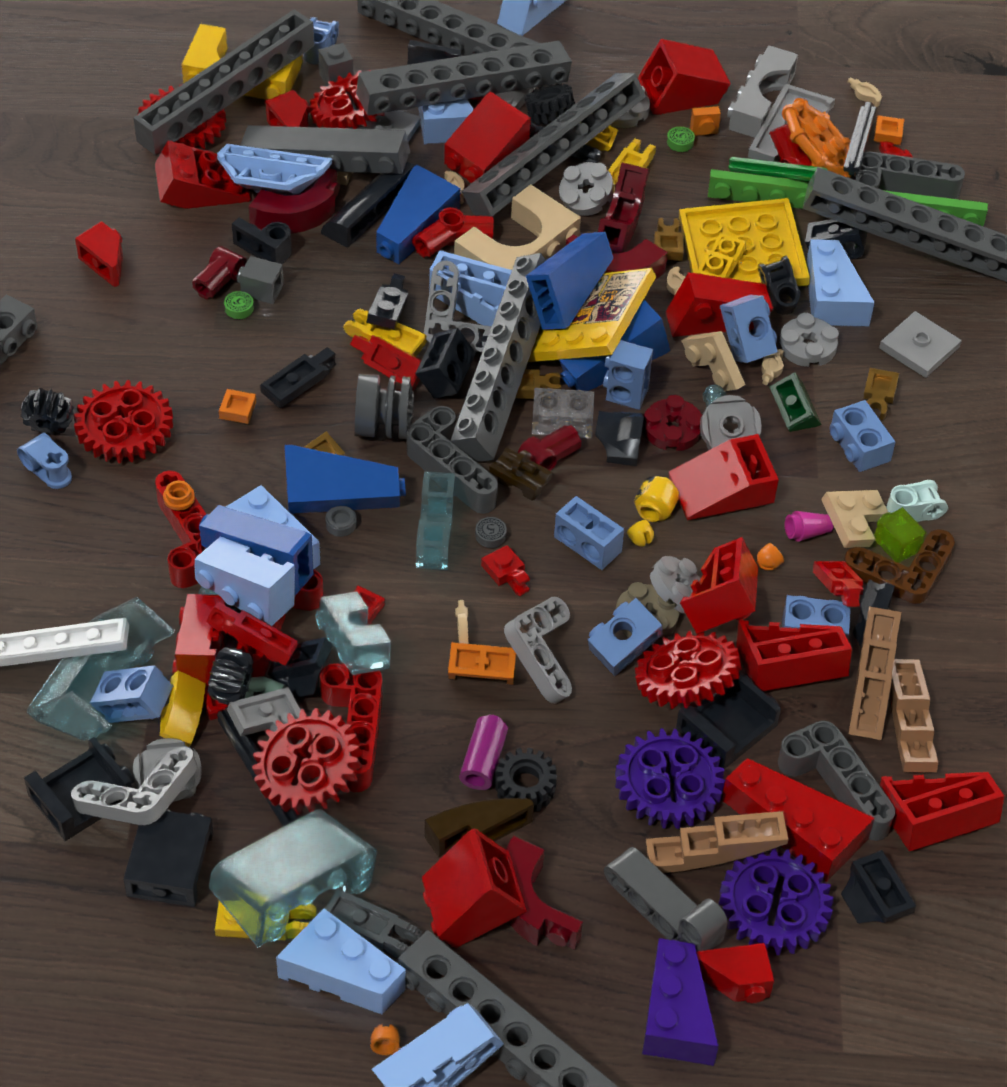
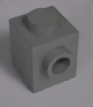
M343 43L318 49L319 75L326 86H329L328 81H338V76L345 78L349 72L353 76V58Z
M250 256L245 267L241 266L238 272L237 282L240 283L241 291L250 294L253 299L274 304L284 285L283 264Z

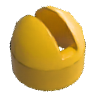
M641 520L635 523L627 531L630 540L640 547H644L646 543L650 544L654 539V531L648 520Z

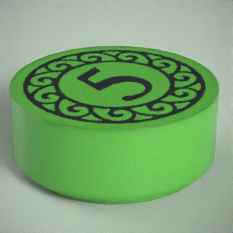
M674 127L668 132L667 145L674 151L686 152L693 147L695 135L689 128Z
M232 292L224 300L225 312L231 318H247L254 310L253 298L246 292Z

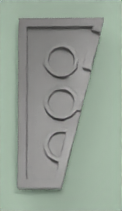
M785 84L751 144L748 157L777 162L780 159L769 132L787 124V121L782 117V109L785 105L793 104L797 98H803L808 101L810 106L822 113H828L834 107L835 99Z

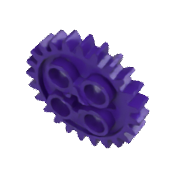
M661 728L658 737L647 731L646 741L638 736L635 737L634 746L626 745L625 754L619 755L618 765H616L615 788L620 789L619 799L627 800V810L637 808V819L642 818L644 815L649 816L648 825H652L656 819L661 820L663 829L666 828L668 821H673L676 829L680 828L681 820H685L690 827L693 826L694 816L704 821L706 811L713 813L716 802L720 803L725 780H723L724 768L719 767L720 757H712L713 747L710 746L702 749V738L692 742L690 741V732H687L681 738L678 736L677 729L673 730L671 736H667L665 730ZM664 754L668 755L669 757L670 779L668 773H665L667 763ZM680 761L687 762L688 764H682ZM646 764H652L654 767H649ZM670 780L674 783L673 796L676 802L671 801ZM687 789V790H692V791H694V792L691 793V792H686V791H684V790ZM652 792H656V793H659V794H661V795H653V794H651V793H652Z
M773 848L771 849L770 856H766L762 852L757 854L756 859L752 856L745 857L743 863L735 860L733 869L726 871L725 881H722L720 888L722 894H720L719 905L724 906L722 910L726 917L729 918L728 930L739 928L737 940L747 936L750 938L749 945L756 944L757 942L765 943L766 950H768L769 946H774L777 955H780L784 946L787 947L791 954H794L797 943L802 948L807 949L809 939L817 942L820 931H826L827 920H830L833 911L831 909L833 897L828 895L831 886L826 883L821 884L824 873L813 874L815 863L811 862L804 866L802 864L803 855L801 854L795 860L790 859V850L788 849L784 852L783 856H778L776 849ZM779 876H783L784 884L773 926H769L767 921L777 879ZM757 880L767 881L768 884H761ZM791 888H797L802 892L796 893L792 891ZM749 909H757L762 913H753ZM783 918H792L796 922H788L785 921Z

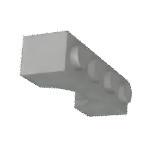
M768 46L763 55L759 54L755 70L749 71L745 87H740L736 103L732 102L728 109L727 117L730 118L729 130L756 137L771 108V102L763 94L782 90L785 84L790 85L795 76L798 54L773 46Z

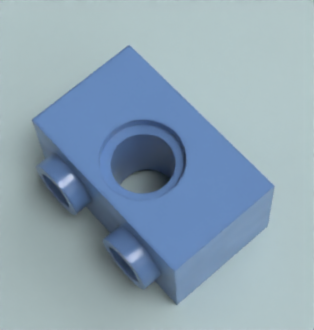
M748 295L720 305L735 361L749 363L778 352L776 347L777 336L774 329L771 328L769 320L770 309L768 303L764 300V296ZM751 322H753L754 329L753 332L750 334L749 325Z
M637 598L630 603H622L614 611V617L606 624L603 622L598 624L589 633V650L614 676L663 635L662 624ZM619 630H628L632 633L631 637L627 640H619L615 637Z

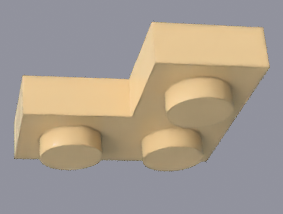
M722 331L690 335L681 340L685 348V355L692 363V366L709 365L713 373V381L720 391L737 390L746 385Z
M878 490L826 492L821 499L844 548L870 547L875 541V537L867 522H883L889 515Z

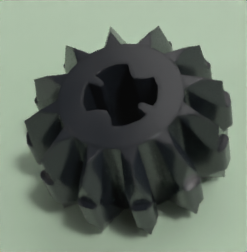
M39 388L37 391L30 390L28 396H25L21 406V417L23 418V424L31 426L32 431L38 430L41 433L56 435L57 432L65 433L66 428L69 427L73 419L74 407L71 405V399L64 397L63 392L56 393L53 392L52 388L50 391Z
M226 647L217 653L216 660L213 661L212 669L209 672L210 678L208 681V693L212 699L229 705L230 702L245 698L246 692L249 691V684L252 681V666L254 663L249 653L237 648L230 649Z

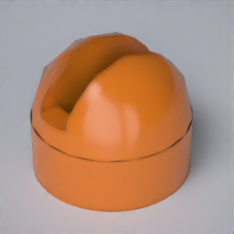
M768 543L758 552L757 563L760 568L772 571L784 563V558L776 546Z
M383 1024L375 1027L371 1035L370 1047L372 1051L379 1055H392L396 1053L400 1048L398 1029L392 1024L389 1027L383 1026Z

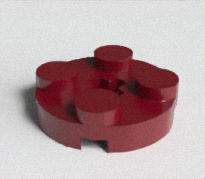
M670 395L667 399L653 403L645 411L644 434L650 443L660 449L666 450L668 446L677 447L676 451L687 450L696 445L700 440V420L702 414L693 404L684 401L680 395ZM668 422H676L679 424V427L675 425L668 426Z

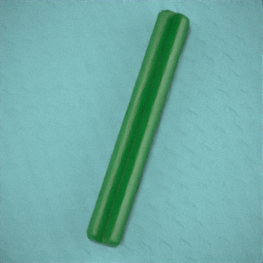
M731 157L728 166L732 172L810 181L817 168L814 166Z

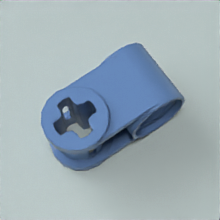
M311 17L310 20L313 22L314 47L304 53V59L310 64H319L318 49L335 45L338 38L339 23L337 21L332 23L318 21L316 17Z
M41 433L17 449L18 457L23 465L37 475L48 487L61 489L71 483L72 473L67 467L69 462L68 454L46 433Z

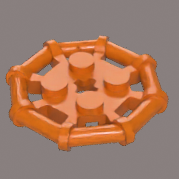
M797 98L793 104L785 105L782 109V117L788 123L791 132L790 139L793 143L798 144L811 159L812 166L826 168L828 171L850 178L849 172L844 171L843 166L851 141L849 138L844 137L830 121V115L827 112L822 113L810 106L808 101L803 98Z

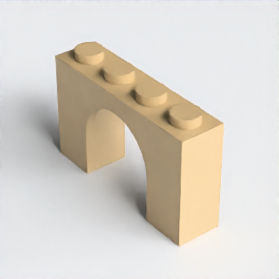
M529 185L512 198L511 219L537 236L535 241L523 246H507L496 242L473 227L455 240L454 254L510 270L513 269L517 257L541 253L548 260L566 246V239L573 234L577 237L580 236L581 217L533 185Z

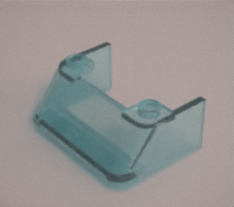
M138 597L94 617L90 622L127 618L129 633L126 650L62 658L28 707L27 714L41 724L82 741L93 736L96 738L99 734L109 731L112 724L105 719V715L102 712L97 711L90 704L104 672L130 669L137 664L144 665L153 656L154 650L152 648L155 643L172 636L175 630Z

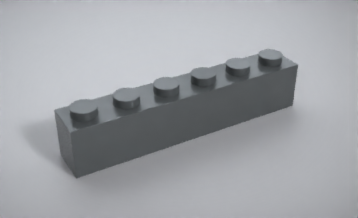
M248 125L240 144L241 146L332 158V165L329 168L337 170V172L403 174L410 153L405 130Z

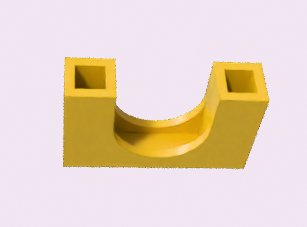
M200 24L182 62L183 84L224 57L227 51L226 28ZM303 54L243 96L269 100L291 91L303 63Z

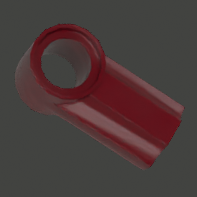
M218 246L211 254L209 264L192 280L193 288L202 298H213L230 279L237 281L239 269L241 266L245 267L247 259L223 246Z
M565 425L542 439H539L537 436L528 438L520 446L518 454L526 450L531 453V461L552 471L558 460L581 448L582 440L578 435V431L572 425Z

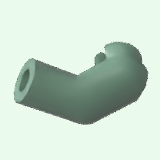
M264 676L251 677L252 681L249 684V691L246 692L245 698L252 697L254 692L264 694L286 688V685Z

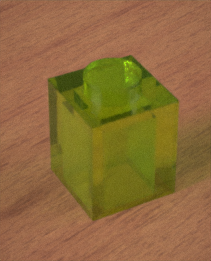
M902 507L892 513L887 512L879 518L874 537L882 549L895 562L900 563L918 553L924 542L926 531Z

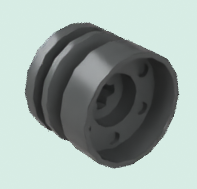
M359 374L355 405V436L376 437L379 424H385L387 438H392L393 426L399 425V439H406V431L413 422L414 393L411 386V377L403 376L401 390H397L396 376H390L387 389H382L379 375Z

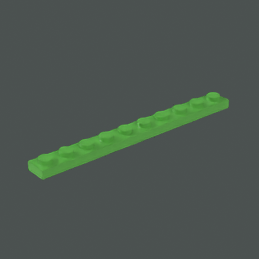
M711 169L708 197L744 202L789 198L792 208L803 209L806 190L810 181ZM886 191L984 226L988 203Z

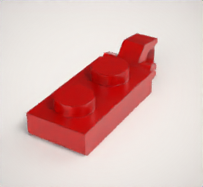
M354 335L350 345L363 352L361 357L364 360L363 363L389 378L390 376H396V382L402 384L403 376L411 377L412 389H416L420 381L415 374L421 363L419 358L381 337L372 335L371 339L368 340L363 336Z
M814 561L813 573L833 595L840 596L843 605L847 607H860L859 596L863 595V580L845 561Z
M217 602L206 621L216 630L230 634L239 643L253 647L263 653L269 660L279 662L286 666L299 644L297 640L248 612L242 610L238 613L220 602Z

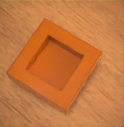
M719 106L692 108L690 130L693 131L695 136L718 134L721 116Z
M878 115L874 141L892 142L895 145H901L904 119Z
M227 389L219 408V419L249 424L256 405V394Z

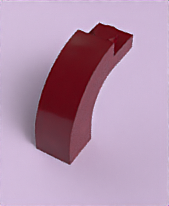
M624 162L621 163L610 208L607 215L600 219L598 232H606L612 251L623 253L630 244L643 207L644 192L650 172L649 168Z
M328 168L315 185L302 194L286 196L261 189L249 205L250 223L262 230L270 223L282 222L290 227L291 234L304 232L323 224L335 213V198L340 189V184L337 183V170Z
M573 234L566 239V245L575 240L577 236ZM645 239L630 251L612 253L614 259L604 273L652 268L656 275L655 280H657L666 272L668 252Z
M513 836L506 850L509 851L527 912L508 921L509 924L522 938L535 946H538L542 937L545 936L555 945L567 946L575 950L581 940L583 922L546 905L538 898L533 889V884L543 868L544 849Z

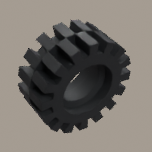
M558 83L555 86L552 84L545 88L541 86L539 90L534 89L532 93H528L527 97H525L528 116L531 118V122H536V124H541L542 122L543 124H548L575 105L572 88L568 84L561 85V83Z
M522 748L516 749L515 756L511 751L508 752L505 759L501 758L499 767L496 769L495 789L498 799H531L536 812L542 810V803L547 807L550 804V798L553 799L555 795L556 767L552 765V759L549 756L544 759V752L540 750L536 755L533 754V748H527V753H522ZM527 773L536 776L539 783L533 787L526 788L516 785L513 778L516 775Z

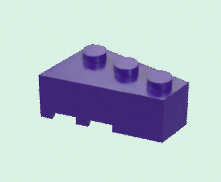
M659 938L642 1054L714 1066L718 1042L695 944Z

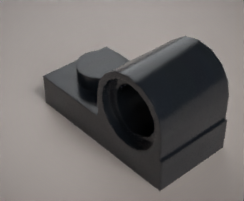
M240 217L232 223L233 244L253 256L283 264L291 255V230L287 224L273 222L260 230L254 224L248 223Z
M833 219L808 223L805 244L809 250L810 239L839 240L849 259H857L865 251L868 232Z

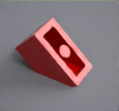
M295 90L266 101V117L270 126L308 127L309 105L304 98L301 99Z
M101 221L75 238L77 254L82 262L115 288L120 283L123 259L122 237L116 229H111Z
M765 943L696 951L703 981L734 1002L746 1001L748 1003H757L770 998L774 978Z

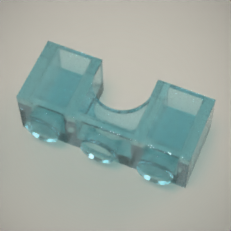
M424 471L421 520H419L416 542V568L448 570L455 498V473Z
M358 592L320 597V610L316 612L318 628L320 630L323 629L327 639L338 652L341 663L346 664L351 674L356 675L390 669L391 640L380 624L367 626L368 607Z

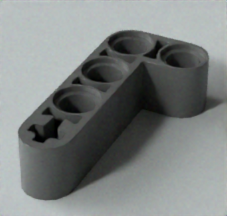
M867 151L864 152L859 172H855L854 180L885 191L957 199L961 193L965 171L962 167L955 164Z
M446 406L433 408L407 428L406 451L408 457L473 511L481 514L493 511L497 505V479L450 441L456 426L455 412Z
M819 721L784 737L778 757V767L784 774L795 777L816 768L840 802L875 818L869 836L870 840L879 841L888 836L895 816L894 805L833 723Z
M628 848L605 866L604 874L612 887L666 939L695 944L696 951L714 949L724 940L727 917L722 908L711 899H705L697 906L636 848Z

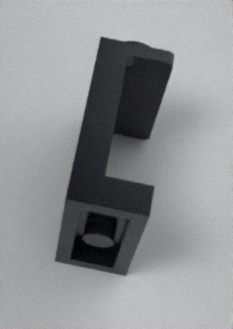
M739 671V679L733 680V687H724V695L715 693L713 694L714 701L705 699L702 701L701 706L697 705L693 708L689 705L688 708H681L678 711L676 729L683 736L687 732L691 733L690 741L695 742L697 739L702 738V749L712 746V757L719 756V767L724 769L777 727L781 707L772 696L762 692L748 676L742 675Z
M94 736L88 739V751L46 777L41 778L36 770L24 777L28 796L64 841H67L102 819V817L82 814L76 810L71 797V792L75 786L85 781H99L132 788L134 778L127 767H120L115 762V756L111 748L106 743L101 745ZM123 800L115 801L110 805H116L122 802Z
M166 809L157 821L147 825H139L123 878L126 896L195 907L198 897L197 881L207 843L212 841L213 838L212 818L205 817L199 813L184 814Z

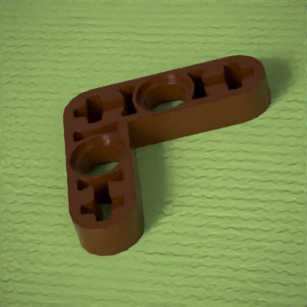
M945 530L931 531L910 567H906L862 547L849 549L845 554L844 561L863 580V583L867 584L868 580L871 579L878 584L888 583L895 585L893 596L909 603L919 604L928 598L951 556L955 541L954 537ZM938 543H942L943 545L940 547L938 554L933 552L934 547ZM857 560H858V561H861V563H859V565H856V564H854V563H856ZM930 562L936 569L927 571L921 568L919 564ZM871 566H874L873 572L869 571ZM889 571L895 578L886 580L881 578L878 573ZM917 579L921 580L920 588H917V590L911 589L916 584Z

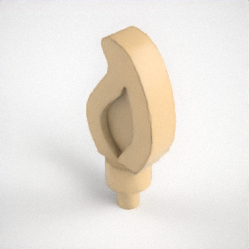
M848 79L858 99L871 102L875 107L880 106L882 96L875 86L867 82L862 83L858 79Z
M445 171V180L461 188V191L465 189V183L457 173ZM461 192V194H460V204H463V202H464V201H463L464 196H463V194H462V192Z
M680 267L672 268L667 276V289L674 296L685 278L680 273Z
M777 349L778 352L764 357L761 367L763 373L762 383L764 385H768L774 378L782 374L784 366L782 361L783 350Z
M459 600L458 607L455 608L459 643L468 644V607H465L464 600Z

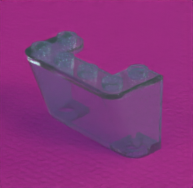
M315 810L220 861L212 870L209 888L253 943L259 947L268 941L274 942L284 935L290 910L301 904L307 905L311 903L319 894L330 888L336 889L341 886L349 894H359L365 891L372 882L377 849L323 810Z

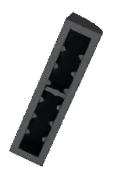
M406 162L403 174L380 173L323 225L321 234L346 248L350 247L390 209L415 165Z

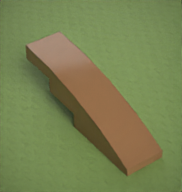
M868 607L848 732L850 735L877 740L882 739L902 612Z
M894 659L890 699L903 772H937L938 758L933 744L934 727L929 712L930 696L920 660Z
M783 811L714 817V825L680 828V836L646 839L647 859L662 873H671L723 864L753 856L788 844Z

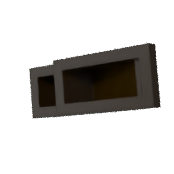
M506 798L484 800L457 806L425 819V839L438 857L446 854L468 831L474 828L495 842L533 822L534 803L531 799Z

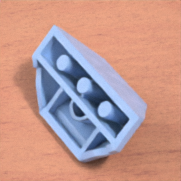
M226 144L217 153V159L233 182L245 189H252L256 193L264 189L273 193H280V195H298L323 175L332 165V158Z

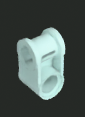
M934 480L898 485L891 491L886 506L889 512L886 519L898 526L925 520H935L947 512L948 505L945 500L940 498L937 492L938 486Z

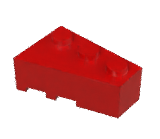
M688 272L666 310L672 337L720 331L726 332L720 305L748 295L764 296V300L768 303L771 313L773 306L766 284ZM753 322L750 323L749 330L754 329Z
M743 537L712 550L700 569L703 573L700 581L698 579L694 580L690 585L693 590L690 597H683L680 601L696 634L734 619L743 620L756 611L758 566Z
M187 594L185 607H180L179 624L181 627L180 632L176 636V651L172 674L174 675L179 670L204 682L205 687H209V672L212 669L213 661L216 660L217 653L225 646L226 633L216 630L206 621L217 602L227 606V603L219 595Z
M738 620L736 648L749 678L761 691L849 676L852 647L841 626L800 624V628L780 627L778 622H769L768 627L749 625V621Z
M988 772L945 774V778L925 779L924 775H913L912 780L896 781L892 780V776L881 777L880 787L895 808L892 826L909 852L999 823L1001 819L1005 795Z

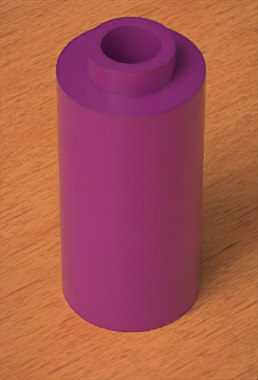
M496 715L482 716L476 721L459 775L460 781L469 788L486 790L492 785L508 733V726Z

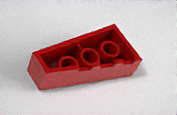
M748 758L725 779L721 799L740 815L783 811L788 844L781 847L785 850H790V854L795 858L800 854L803 855L802 863L804 865L814 862L813 872H823V879L826 882L869 839L875 819Z

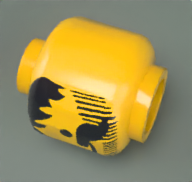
M659 476L649 477L644 480L634 499V504L643 519L649 522L664 521L670 517L679 500V492L670 479Z

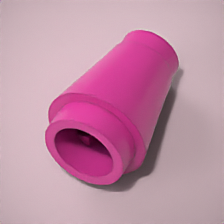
M794 511L785 518L786 535L789 539H795L797 542L830 533L833 530V523L828 514Z

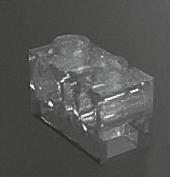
M535 388L532 435H549L565 425H572L578 431L579 437L591 438L594 391Z

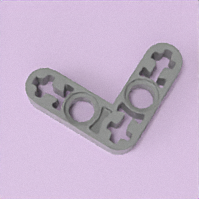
M441 261L434 266L432 271L424 334L427 336L426 340L429 343L431 342L433 334H430L431 328H436L437 324H441L442 330H450L451 325H456V328L458 327L460 331L464 328L472 329L475 338L470 345L474 351L483 352L486 342L482 341V348L477 347L480 340L479 330L484 329L483 336H488L492 326L453 321L460 272L454 263ZM445 266H449V271L454 272L453 278H448L446 287H453L452 293L445 290L435 291L436 285L442 286L443 277L438 276L439 270L443 271ZM439 295H446L450 300V306L444 312H440L434 307V300Z
M555 596L518 615L504 627L505 636L541 694L547 701L553 704L564 700L572 692V686L568 677L542 638L567 622L570 618V612L565 602ZM552 611L555 616L551 617L549 612ZM534 617L537 619V621L539 622L540 626L536 623ZM523 627L526 633H522L520 629ZM535 655L540 659L542 665L536 660Z
M187 747L175 748L163 757L139 789L99 781H85L73 788L71 797L76 810L82 814L137 825L151 824L162 816L197 770V763L191 749ZM170 783L169 785H167V786H165V787L156 788V787H158V786H160V785H162V784ZM123 800L122 802L116 805H110L115 801Z

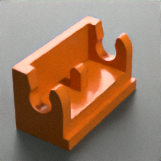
M451 642L448 677L449 679H455L456 676L507 680V684L513 685L516 653L513 648Z

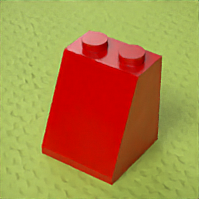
M660 39L638 76V80L641 86L645 88V94L650 100L649 107L655 115L716 105L720 102L731 84L714 50Z
M489 92L445 142L444 164L449 169L466 178L468 182L473 183L530 139L531 118L494 93Z
M475 828L468 831L422 876L425 888L423 898L431 910L433 933L439 940H443L454 948L527 912L509 851Z

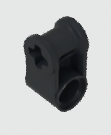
M783 256L780 261L768 265L759 264V277L762 284H766L774 311L782 315L790 314L798 304L800 290L794 278L793 269L788 257ZM788 294L793 302L784 303L779 299V295Z

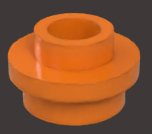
M173 481L166 487L163 493V500L170 509L184 510L194 503L195 493L187 482Z

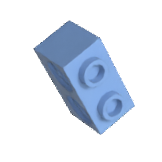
M620 340L613 354L607 355L605 367L609 368L603 382V387L607 388V401L640 410L649 389L653 349Z
M866 400L834 410L830 434L835 441L839 442L845 451L846 458L849 462H853L859 472L891 461L895 440Z
M575 496L556 513L554 537L599 569L603 570L622 552L624 528L579 497Z
M787 595L782 627L800 628V624L841 626L848 639L850 607L843 605L842 602L837 600Z
M155 665L105 671L90 704L108 723L159 718L173 685Z

